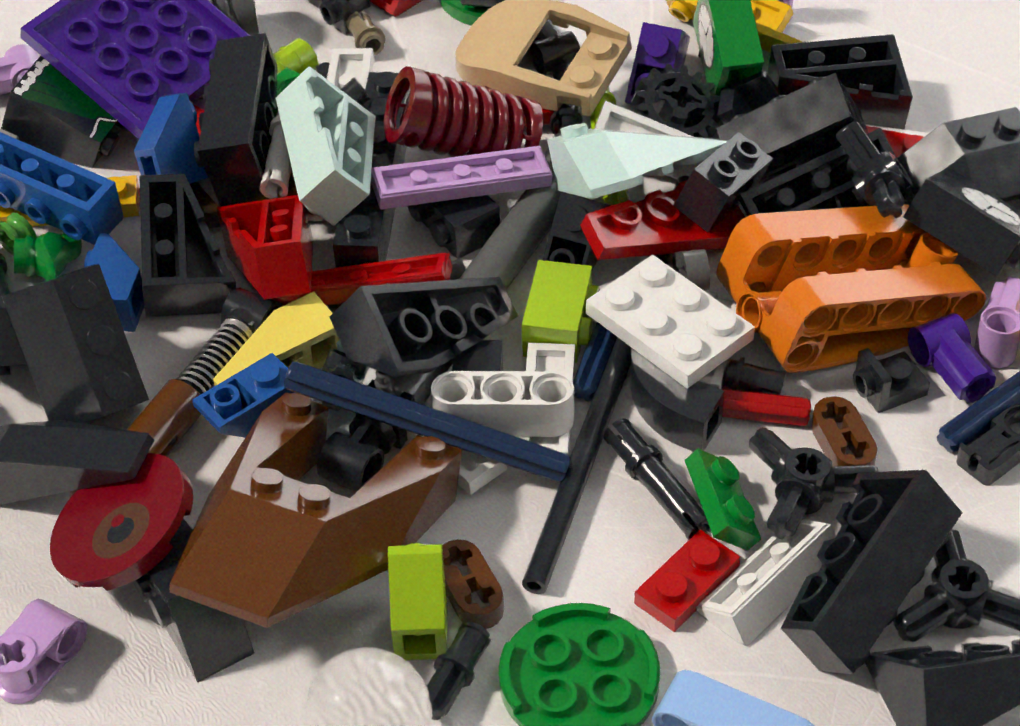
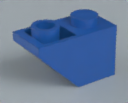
M187 92L159 97L134 149L141 175L185 174L189 184L208 178L204 167L197 165L194 156V143L199 141V133L196 126L197 112L194 105L189 101Z
M99 233L93 250H89L86 254L84 267L93 264L100 265L113 303L116 304V311L123 330L135 332L144 309L140 268L108 233Z
M270 353L192 399L193 406L220 434L245 438L263 410L285 393L295 392L284 387L288 367L273 353Z

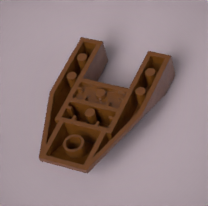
M285 393L262 411L209 493L172 577L169 592L268 628L388 570V546H406L416 543L455 502L462 449L446 445L443 440L436 437L417 435L351 498L331 492L325 486L298 481L318 462L319 454L326 442L329 408L312 401L310 397L298 393Z

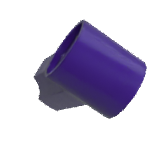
M951 313L909 329L908 345L916 362L922 367L932 365L959 400H965L967 404L976 402L990 389L994 388L997 376L972 347L969 329L963 318L958 314Z

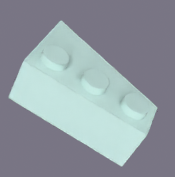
M308 66L276 97V102L299 201L305 205L309 212L316 216H321L335 226L370 194L375 115Z

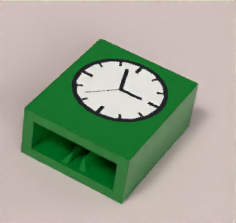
M698 0L693 24L706 83L713 82L715 84L711 95L720 96L722 88L762 71L765 61L750 0Z

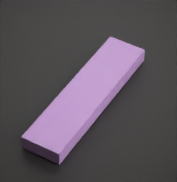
M540 146L371 168V184L380 210L548 187L552 184L553 176Z

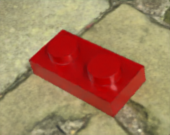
M700 529L635 591L634 604L675 632L697 611L696 607L740 566L741 556Z

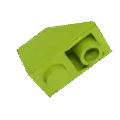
M412 543L406 546H388L390 619L395 661L437 659L439 655L445 654L448 650L447 597L442 544L425 545Z

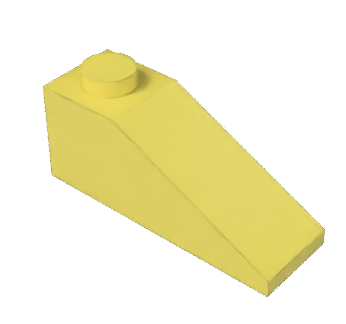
M315 292L274 310L213 379L214 385L220 384L270 353H273L288 368L295 361L318 369L323 368L331 348L344 351L329 318L333 313Z

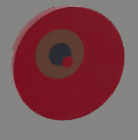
M148 453L135 479L77 490L60 512L52 531L50 556L56 570L76 588L78 586L103 587L106 591L127 585L145 575L172 550L173 546L169 543L178 530L184 516L191 514L193 489L189 478L170 458L157 453Z

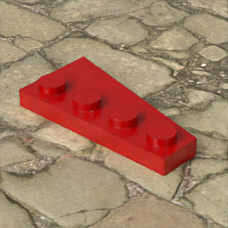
M686 180L680 182L674 190L663 193L659 189L647 193L644 200L635 203L631 200H626L587 213L580 227L597 260L650 256L652 254H671L700 249H724L733 229L745 216L738 206L707 233L673 206L685 186Z

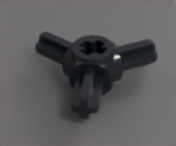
M858 122L849 123L836 134V137L857 168L853 173L854 177H852L854 185L869 206H877L883 218L889 215H893L895 219L903 214L901 207L904 204L910 206L915 197L910 191V186L913 185L910 177L891 152L879 153Z
M764 427L758 429L749 440V448L773 470L771 479L777 485L775 488L777 503L767 520V528L773 531L774 537L778 539H784L785 536H794L804 515L819 511L824 503H831L834 494L858 493L852 486L858 473L879 472L878 468L874 465L833 466L830 458L813 448L803 447L792 450L773 431Z
M952 529L949 540L934 555L936 567L931 573L932 584L928 585L924 590V598L899 613L893 621L899 637L903 641L909 640L910 642L918 641L941 625L955 629L968 628L974 624L979 626L982 618L1020 631V599L992 590L994 581L988 579L986 571L980 565L966 558L960 533Z

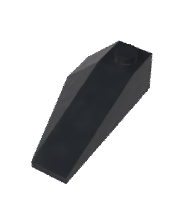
M1020 639L1011 641L1012 651L1006 645L981 644L979 642L961 643L962 653L946 650L932 651L930 646H918L871 652L865 662L896 726H983L1020 705Z

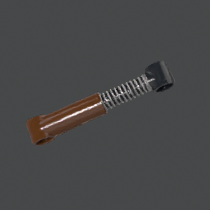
M241 287L235 288L230 292L222 307L220 315L221 327L216 330V333L202 347L198 355L179 374V377L167 381L127 429L149 433L155 441L148 453H157L166 457L170 454L201 416V413L193 406L192 399L213 388V379L268 316L274 310L283 306L282 303L273 299L264 300L261 295ZM77 490L70 491L69 498H71V496H72Z

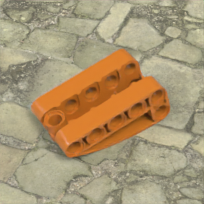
M907 204L901 207L903 214L896 219L893 215L883 218L877 206L749 215L742 219L733 229L716 270L717 278L737 304L736 314L755 326L754 333L759 334L788 373L819 370L857 362L858 352L869 348L874 356H879L909 346L908 332L910 328L951 313L958 314L966 321L975 316L985 305L986 293L960 264H954L959 254L958 251L903 218L909 207Z

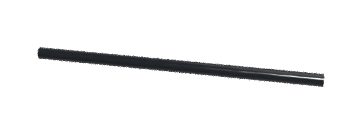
M680 176L676 181L674 189H676L680 182L688 180L690 176ZM672 253L654 256L668 265ZM618 337L574 445L567 473L559 484L522 580V586L533 594H543L547 590L601 446L604 433L608 427L631 365V347Z

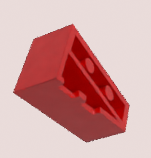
M298 195L217 207L227 257L264 300L277 298L279 301H292L302 297L305 293H311L313 238L307 208L299 201Z

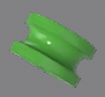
M15 212L7 216V223L0 221V243L13 256L14 238H26V235L37 238L30 223L23 216Z

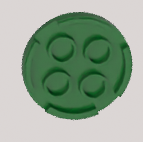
M568 603L544 609L532 615V620L524 625L504 645L499 661V687L504 706L518 726H641L655 706L660 684L659 658L649 636L644 630H638L625 619L610 613L611 608L591 603Z

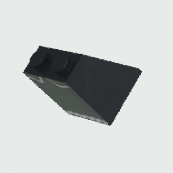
M41 55L10 91L1 129L17 135L19 140L70 163L93 168L102 155L109 157L120 139L118 133L121 129L129 131Z

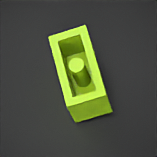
M538 260L522 321L523 357H527L528 343L575 344V363H578L581 345H588L592 334L593 321L586 314V300L600 291L599 285H592V266Z

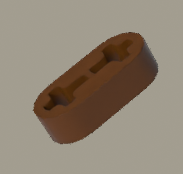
M837 396L819 400L814 407L811 428L823 453L831 459L833 466H875L877 445L856 407L847 399ZM842 422V429H839L836 423ZM847 447H849L852 454H846Z
M461 539L446 542L442 545L447 598L462 623L474 622L485 629L493 627L499 623L504 612V598L499 582L474 543ZM458 561L462 566L467 565L468 575L462 576L458 567L450 565V563ZM476 592L483 603H489V606L481 608L478 603H472L471 593Z

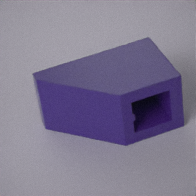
M643 22L625 103L631 104L642 77L647 78L651 69L656 68L662 74L666 64H671L674 72L680 71L685 63L690 36L681 29Z

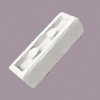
M802 519L794 536H785L784 539H778L773 535L696 607L698 613L736 642L749 645L794 602L805 578L819 572L823 563L817 557V554L824 541L836 537L831 524Z

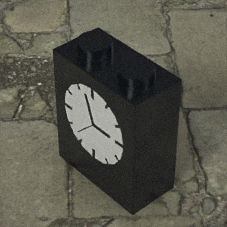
M949 167L925 179L903 218L996 276L1008 267L1014 270L1020 264L1019 210Z

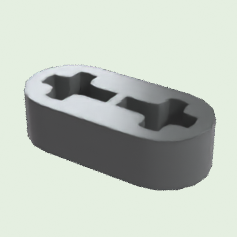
M706 250L674 252L673 269L702 290L708 291L710 288V268Z

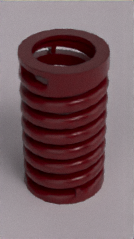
M410 66L402 68L396 76L388 95L384 114V133L388 142L411 148L418 146L420 150L427 152L433 150L435 154H448L449 157L521 148L523 139H526L524 148L539 146L543 129V112L541 105L536 100L510 93H501L495 89L487 90L486 87L480 85L472 86L470 82L457 81L455 78L442 77L440 74L430 73ZM410 88V93L405 104L401 103L405 94ZM402 107L403 110L400 118V126L397 129V114L399 108ZM524 116L527 124V135L524 134Z

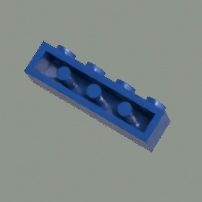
M0 132L1 207L13 208L28 215L39 224L46 223L62 230L72 239H82L95 245L99 233L110 234L122 221L124 215L114 181Z

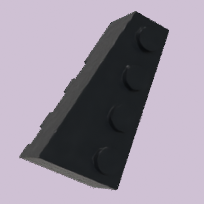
M266 33L219 40L216 44L214 59L209 61L211 77L209 85H206L204 88L206 104L204 113L199 115L201 132L199 141L194 143V156L197 165L204 167L220 207L269 199L261 193L260 184L272 140V135L269 134L270 124L274 119L272 110L277 109L278 66Z
M927 470L864 472L857 474L852 486L858 493L852 504L851 502L842 504L836 516V520L842 526L835 538L823 542L817 554V557L823 564L819 572L805 578L781 626V630L819 671L854 674L867 661L870 649L882 631L894 621L898 613L897 609L912 587L921 581L926 566L937 550L949 540L951 530L962 515V511Z

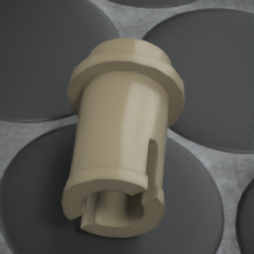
M358 11L354 12L348 17L346 24L348 30L355 38V47L372 48L374 56L379 54L383 50L386 41L383 31L374 26L368 13L361 11L362 20Z

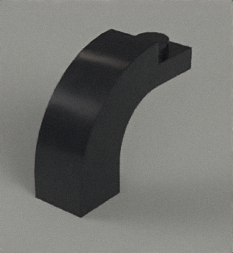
M631 347L630 389L634 404L641 417L655 432L668 441L692 452L697 448L704 451L722 423L724 390L697 381L687 389Z

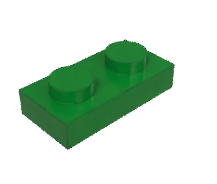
M697 448L684 461L714 538L748 551L762 538L754 521L755 511L746 500L738 481L740 474L735 465L726 457H717Z

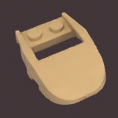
M505 0L491 7L474 22L456 49L455 62L458 75L462 80L470 82L472 86L480 85L486 87L487 90L492 88L499 90L501 93L505 92L540 102L542 109L558 111L563 103L582 107V115L591 116L631 51L632 45L630 32L578 5L554 0ZM548 19L551 20L552 25L567 29L571 25L586 31L587 36L560 81L535 71L517 67Z

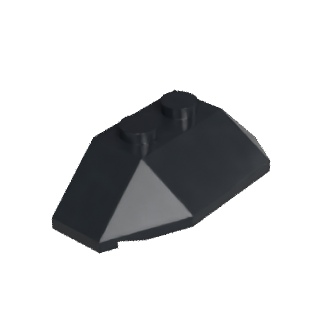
M1013 107L944 122L897 157L913 183L910 186V191L916 196L926 178L949 167L1004 202L1020 199L1019 109Z
M881 128L867 134L880 154L887 151L896 157ZM842 146L737 196L747 216L760 213L869 206L853 183V173L857 168Z

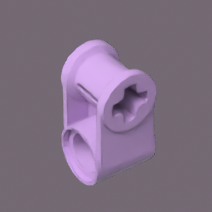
M36 599L29 603L21 612L19 618L0 637V697L12 704H23L36 698L58 671L80 651L87 635V624L85 621L43 599Z

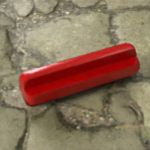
M722 389L724 390L723 418L806 426L809 423L811 402L808 398Z

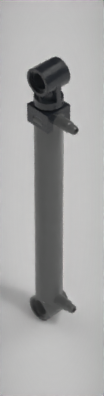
M556 134L555 136H553V138L561 136L562 134ZM549 147L544 156L553 174L551 186L526 189L459 279L500 277L507 290L550 231L561 191L557 190ZM453 359L430 373L393 377L376 370L375 380L372 379L368 386L424 404L431 395L433 380L450 369ZM357 414L349 425L351 437L335 432L326 440L318 457L317 473L324 479L358 491L383 468L384 454H387L392 447L402 449L407 442L406 430Z

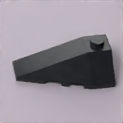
M486 277L360 286L329 318L348 359L396 377L432 372L518 317V314L501 278Z
M66 420L14 423L0 426V505L135 479L155 440L149 433Z

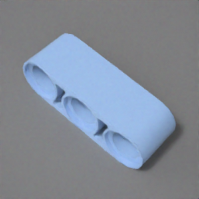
M690 670L677 672L652 717L654 726H815L801 716Z

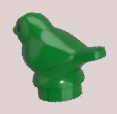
M47 232L37 238L26 235V238H14V274H25V277H31L36 274L43 277L46 281L55 278L64 271L68 262L79 257L82 249V240L72 239L65 233L57 234L54 232Z

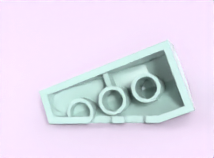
M586 123L563 127L560 129L561 136L547 139L557 190L590 199L643 184V177L664 176L674 172L672 164L676 162V165H690L704 161L727 142L711 138L588 129Z

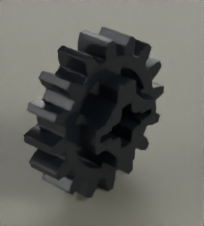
M666 64L662 74L659 70L653 68L647 78L642 77L631 104L636 107L634 113L693 137L712 138L717 130L716 128L719 127L718 107L720 96L711 95L715 87L713 82L703 84L700 81L703 75L702 72L699 71L694 76L688 74L687 65H683L679 72H674L671 64Z

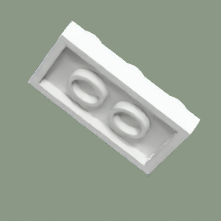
M653 254L586 300L587 315L687 389L754 340L755 326Z

